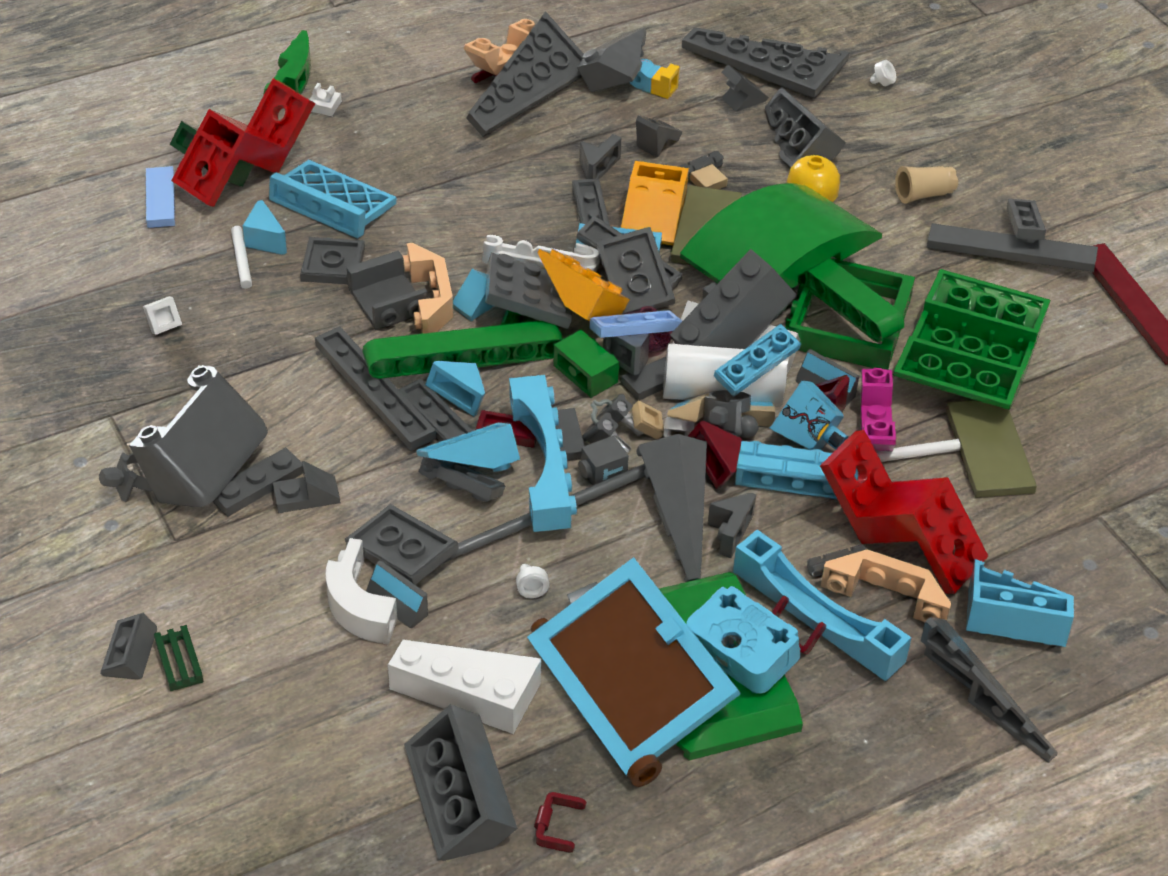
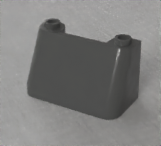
M198 365L188 378L190 388L197 392L167 427L147 426L143 428L129 445L159 503L189 507H203L212 503L268 433L263 419L214 367Z

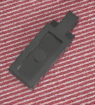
M423 457L418 471L430 480L438 477L446 481L445 484L450 488L467 490L472 493L473 498L484 502L502 496L505 489L504 483L456 462Z

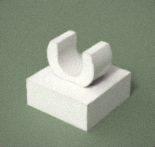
M317 83L310 98L311 101L316 103L311 112L332 116L342 102L341 93L335 92L333 86H329L327 90L321 89V84Z
M169 296L143 306L152 334L157 335L182 325L173 297Z

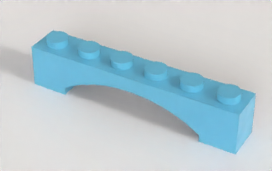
M545 375L509 378L513 421L520 420L534 434L542 448L546 461L538 483L535 487H529V510L533 532L571 528V515L577 514L575 496H569L568 493L572 492V481L570 473H564V469L568 468L567 455L565 450L560 451V447H563L562 430L555 427L559 425L557 407H551L555 403L553 386L547 387Z
M756 530L736 546L733 567L735 574L776 603L779 602L782 596L788 597L789 602L784 609L813 630H815L820 622L825 623L827 627L822 636L881 679L886 681L906 663L912 637L886 619L882 622H876L863 618L830 600L794 568L782 553V546L765 534Z

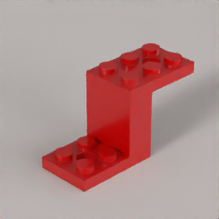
M273 78L248 125L208 109L171 181L205 204L214 207L239 159L271 172L279 173L316 103ZM285 108V115L279 120L278 114L281 109ZM205 164H208V171L203 176L202 168Z
M865 430L855 431L820 465L861 544L918 541L945 594H955L972 575L975 559L982 562L987 559L988 554L949 478L892 482ZM856 469H857V471H858V479H857V481H856V479H855V477H854V475H855V473H856Z

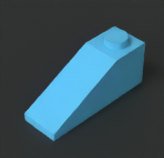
M499 422L416 450L417 455L421 457L491 468L493 472L509 469L511 467L510 463L520 460L511 424Z

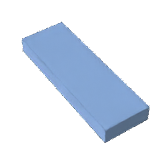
M173 166L146 168L147 228L175 226L174 182L171 181L174 176Z
M670 310L590 318V329L600 338L674 331L682 320Z

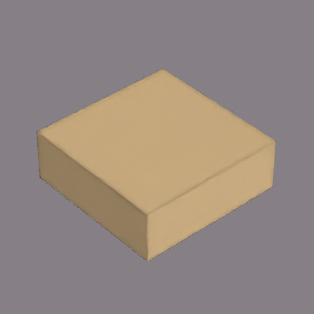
M713 164L690 173V181L696 186L721 189L727 186L728 178Z
M638 400L632 407L634 428L658 440L664 435L662 412Z

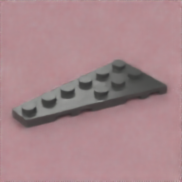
M545 11L500 73L494 78L488 89L469 111L466 119L484 137L582 78L577 66L583 59L584 53Z
M695 27L682 39V48L694 54L710 58L715 62L730 65L739 71H744L760 79H765L812 98H815L846 64L850 53L846 51H841L840 55L827 53V48L818 47L817 50L803 49L801 44L764 38L762 42L750 41L749 36L740 35L739 38L726 37L724 32Z

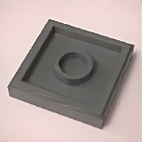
M309 237L300 273L301 282L348 284L346 267L362 262L365 241Z

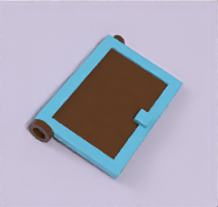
M634 557L549 621L546 618L535 621L531 626L532 634L527 637L635 787L649 784L660 774L662 764L658 760V756L740 695L736 686Z

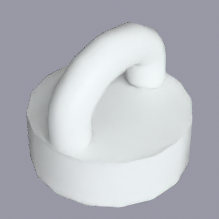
M882 60L875 64V73L870 78L872 84L880 82L883 86H888L896 81V71L891 62Z
M672 417L665 418L664 438L671 436V431L685 432V436H688L694 429L695 422Z
M522 564L520 572L516 577L517 589L520 595L530 599L543 596L549 589V579L546 571L540 567Z

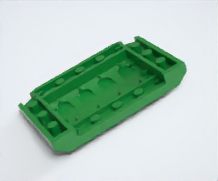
M731 572L659 588L686 624L688 618L697 609H700L721 587L728 589L730 586H733L746 595L737 576ZM725 673L739 690L740 695L683 737L676 745L684 751V757L690 761L802 732L803 721L799 704L785 674L768 691L760 694L752 692Z

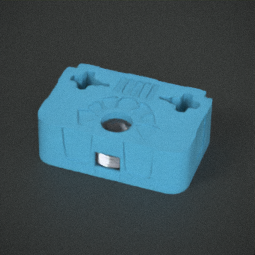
M730 586L728 589L721 587L687 620V626L721 669L752 692L761 694L768 691L800 659L798 630L733 586Z

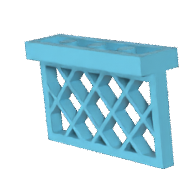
M307 160L285 175L276 172L270 176L269 200L357 239L364 235L365 226L396 205L397 197L311 160ZM309 170L315 172L314 174H305ZM336 181V182H338V183H326V182ZM307 182H321V183L308 184ZM333 191H343V193H329V192H333ZM348 191H359V192L349 193ZM372 200H380V201H382V202H371V201H372ZM351 201H365L366 203H352Z

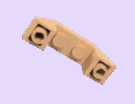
M521 19L509 25L507 42L500 47L492 44L486 38H477L465 44L464 50L476 67L498 75L522 41L528 36L535 23L529 19Z
M407 243V255H403L404 272L410 273L411 283L429 281L430 288H436V290H433V298L418 300L419 312H414L415 329H421V334L438 332L453 318V295L445 258L414 243Z
M868 549L826 561L824 565L821 587L851 597L860 579L873 585L917 598L914 619L924 623L930 617L948 619L951 602L928 569Z

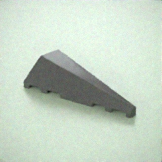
M676 434L639 444L636 453L638 456H642L646 467L644 471L645 477L652 482L655 490L653 496L667 536H672L676 546L674 552L676 560H681L686 573L684 581L688 582L701 579L707 442Z
M935 617L928 618L925 621L921 642L926 645L924 655L970 689L968 698L970 704L1049 763L1055 758L1058 752L947 620Z

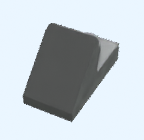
M727 65L721 72L729 79L726 84L730 87L722 98L734 111H740L766 102L769 98L753 82L730 65Z
M639 115L636 119L637 146L655 157L660 155L665 142L667 143L669 139L679 141L683 132L660 120Z
M612 134L605 142H601L598 147L580 141L579 160L586 179H600L621 157V137Z
M650 335L603 338V348L617 358L621 368L633 375H638L648 361Z
M302 461L304 477L273 482L278 513L341 503L335 476L305 461Z
M750 492L710 504L708 524L719 528L717 540L721 541L720 555L732 558L736 546L739 545L754 516L757 494Z

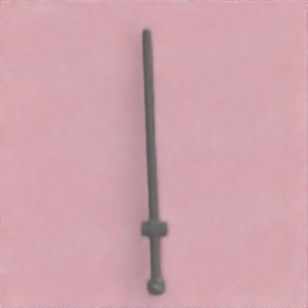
M742 415L741 431H725L737 437L751 438L756 435L759 426L753 416ZM645 464L570 496H575L576 506L645 477ZM530 513L459 542V550L445 562L531 526Z

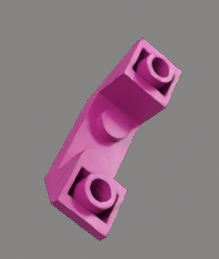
M882 368L862 369L861 430H865L875 451L893 452L896 445L895 422H892L891 409L893 392L892 370H884Z

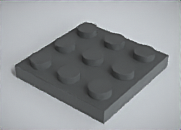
M491 252L487 265L485 303L567 329L569 328L572 321V310L564 306L546 269H542L539 265L532 262L523 263L514 260L507 254L498 255Z

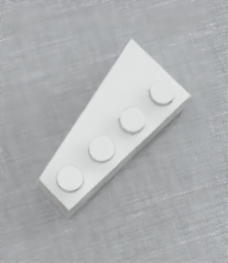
M402 640L388 663L389 689L443 709L450 704L479 714L484 724L514 734L541 684V659Z

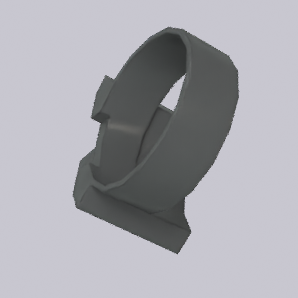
M728 390L710 392L709 396H705L704 421L723 430L741 431V415L750 411L751 395L740 392L733 397Z
M122 452L117 467L101 469L99 481L103 486L116 487L121 500L126 502L130 497L133 487L146 491H152L146 478L137 475L133 471H129L127 468L129 464L138 463L134 454L127 455Z

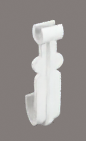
M487 235L483 246L482 262L488 264L492 252L498 255L507 254L514 260L523 263L532 262L545 269L537 252L541 249L550 253L553 248L537 246L533 249L531 243L525 240L519 241L514 246L503 243L502 238L499 236ZM576 243L574 253L554 249L563 255L576 259L584 268H589L595 272L599 268L598 250L591 246Z

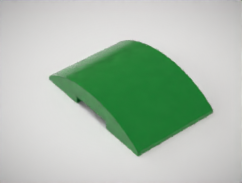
M784 183L753 191L722 209L689 240L680 252V258L718 284L751 249L767 262L790 288L798 285V275L831 257L842 261L880 240L882 233L811 188L801 184Z
M939 269L925 300L920 319L912 336H909L894 369L893 376L1010 410L1027 372L1051 300Z

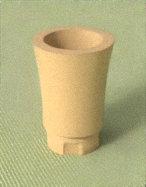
M901 166L897 170L895 178L896 192L904 204L919 199L953 193L958 187L956 170L953 167Z

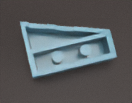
M975 559L968 588L967 631L1066 647L1074 618V596L1033 581L1032 585L1014 579V573L1004 570L1000 574L985 568V562Z

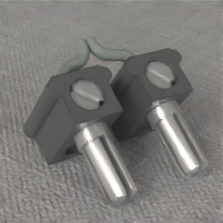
M619 394L612 401L608 399H603L600 402L594 400L590 405L593 409L591 414L593 423L582 435L583 441H588L592 444L615 436L624 450L629 453L631 447L617 435L615 430L619 426L617 423L621 421L637 436L643 434V432L634 428L633 416L629 413L633 406L625 399L624 394ZM606 403L607 405H606V406L602 409V411L598 414L597 419H596V414H597V407H596V406H602V405H604V404Z

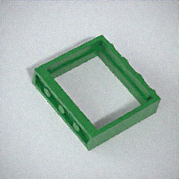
M830 258L878 295L895 299L894 307L900 311L903 319H905L912 297L915 277ZM799 285L797 299L799 301H793L790 311L792 319L787 318L785 324L787 330L798 333L801 343L799 351L807 352L811 349L824 357L865 367L889 370L901 330L883 340L882 344H877L805 327L803 325L814 294L805 285Z

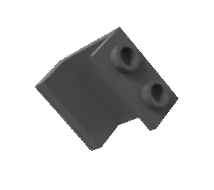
M399 251L346 267L348 289L375 330L414 318V312H419L418 300L428 299L427 290L424 288L415 291L404 275V260Z

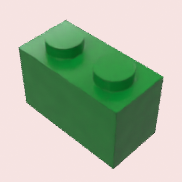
M579 330L554 344L553 366L590 398L618 383L619 361L584 331Z

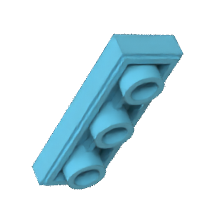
M779 324L715 370L714 377L734 397L799 350L801 343L782 324Z

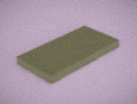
M689 185L671 253V262L690 265L680 258L682 249L701 227L722 209L741 198L742 193Z
M981 401L948 402L946 412L955 439L960 441V454L975 498L1035 494L1037 485L1010 411Z

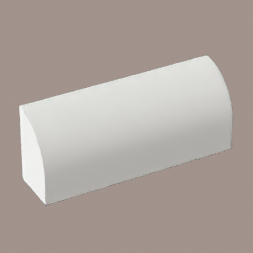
M668 344L664 369L663 399L689 400L713 391L727 390L714 377V372L745 349ZM787 358L741 392L750 394L751 402H773L774 407H782L787 378Z

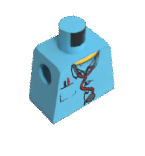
M810 381L800 382L770 427L771 430L811 450H821L826 443L837 449L848 438L845 433L837 428L844 418L843 413Z

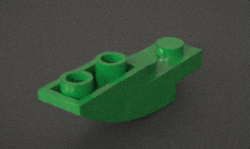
M302 30L291 41L288 48L280 54L278 59L280 69L274 79L279 80L302 94L308 83L311 71L309 37L305 30ZM270 83L266 84L263 95L265 94Z

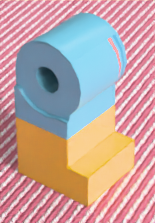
M640 59L642 68L630 84L642 91L669 99L678 88L680 66L670 64L667 68L654 65L648 59Z

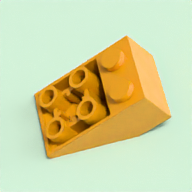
M635 161L630 177L621 228L639 230L651 227L652 232L662 233L661 244L674 245L687 194L689 168Z
M541 249L538 250L537 253L565 307L588 321L592 317L622 315L630 299L621 294L623 291L621 287L601 279L602 276L589 268L582 267L579 261L568 255H563L554 249L550 253Z

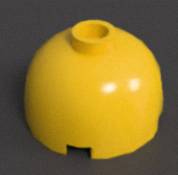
M818 155L805 156L798 159L790 168L787 183L805 185L833 202L838 197L840 174L835 164L829 159Z

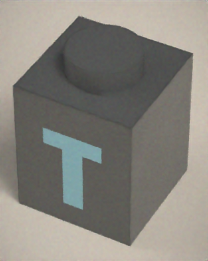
M611 436L581 447V461L578 462L579 470L583 478H588L590 483L595 485L628 471L629 455L616 437Z

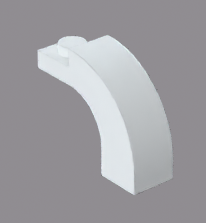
M350 538L346 550L340 551L338 562L328 560L326 566V585L330 610L338 623L350 633L368 641L389 645L397 621L396 598L368 593L356 584L364 563L363 541Z

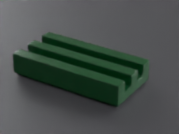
M187 625L180 626L181 631L174 632L173 628L169 629L167 634L162 636L160 632L154 633L156 646L170 691L204 682ZM180 640L184 641L194 673L193 677H188L178 645ZM165 644H171L182 680L175 681Z

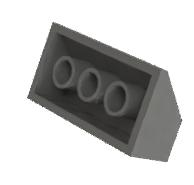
M750 249L670 336L675 344L746 349L797 297V294L767 262Z
M450 704L404 744L438 860L442 861L493 849L518 829L480 715Z

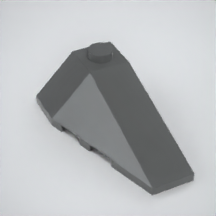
M645 27L624 33L595 49L587 51L583 55V59L577 68L591 92L629 83L635 79L642 68L640 57L644 55L642 47L646 41L647 31Z
M782 87L765 106L770 125L776 133L775 141L781 149L779 152L780 158L790 167L798 159L811 155L822 156L832 161L846 144L844 140Z

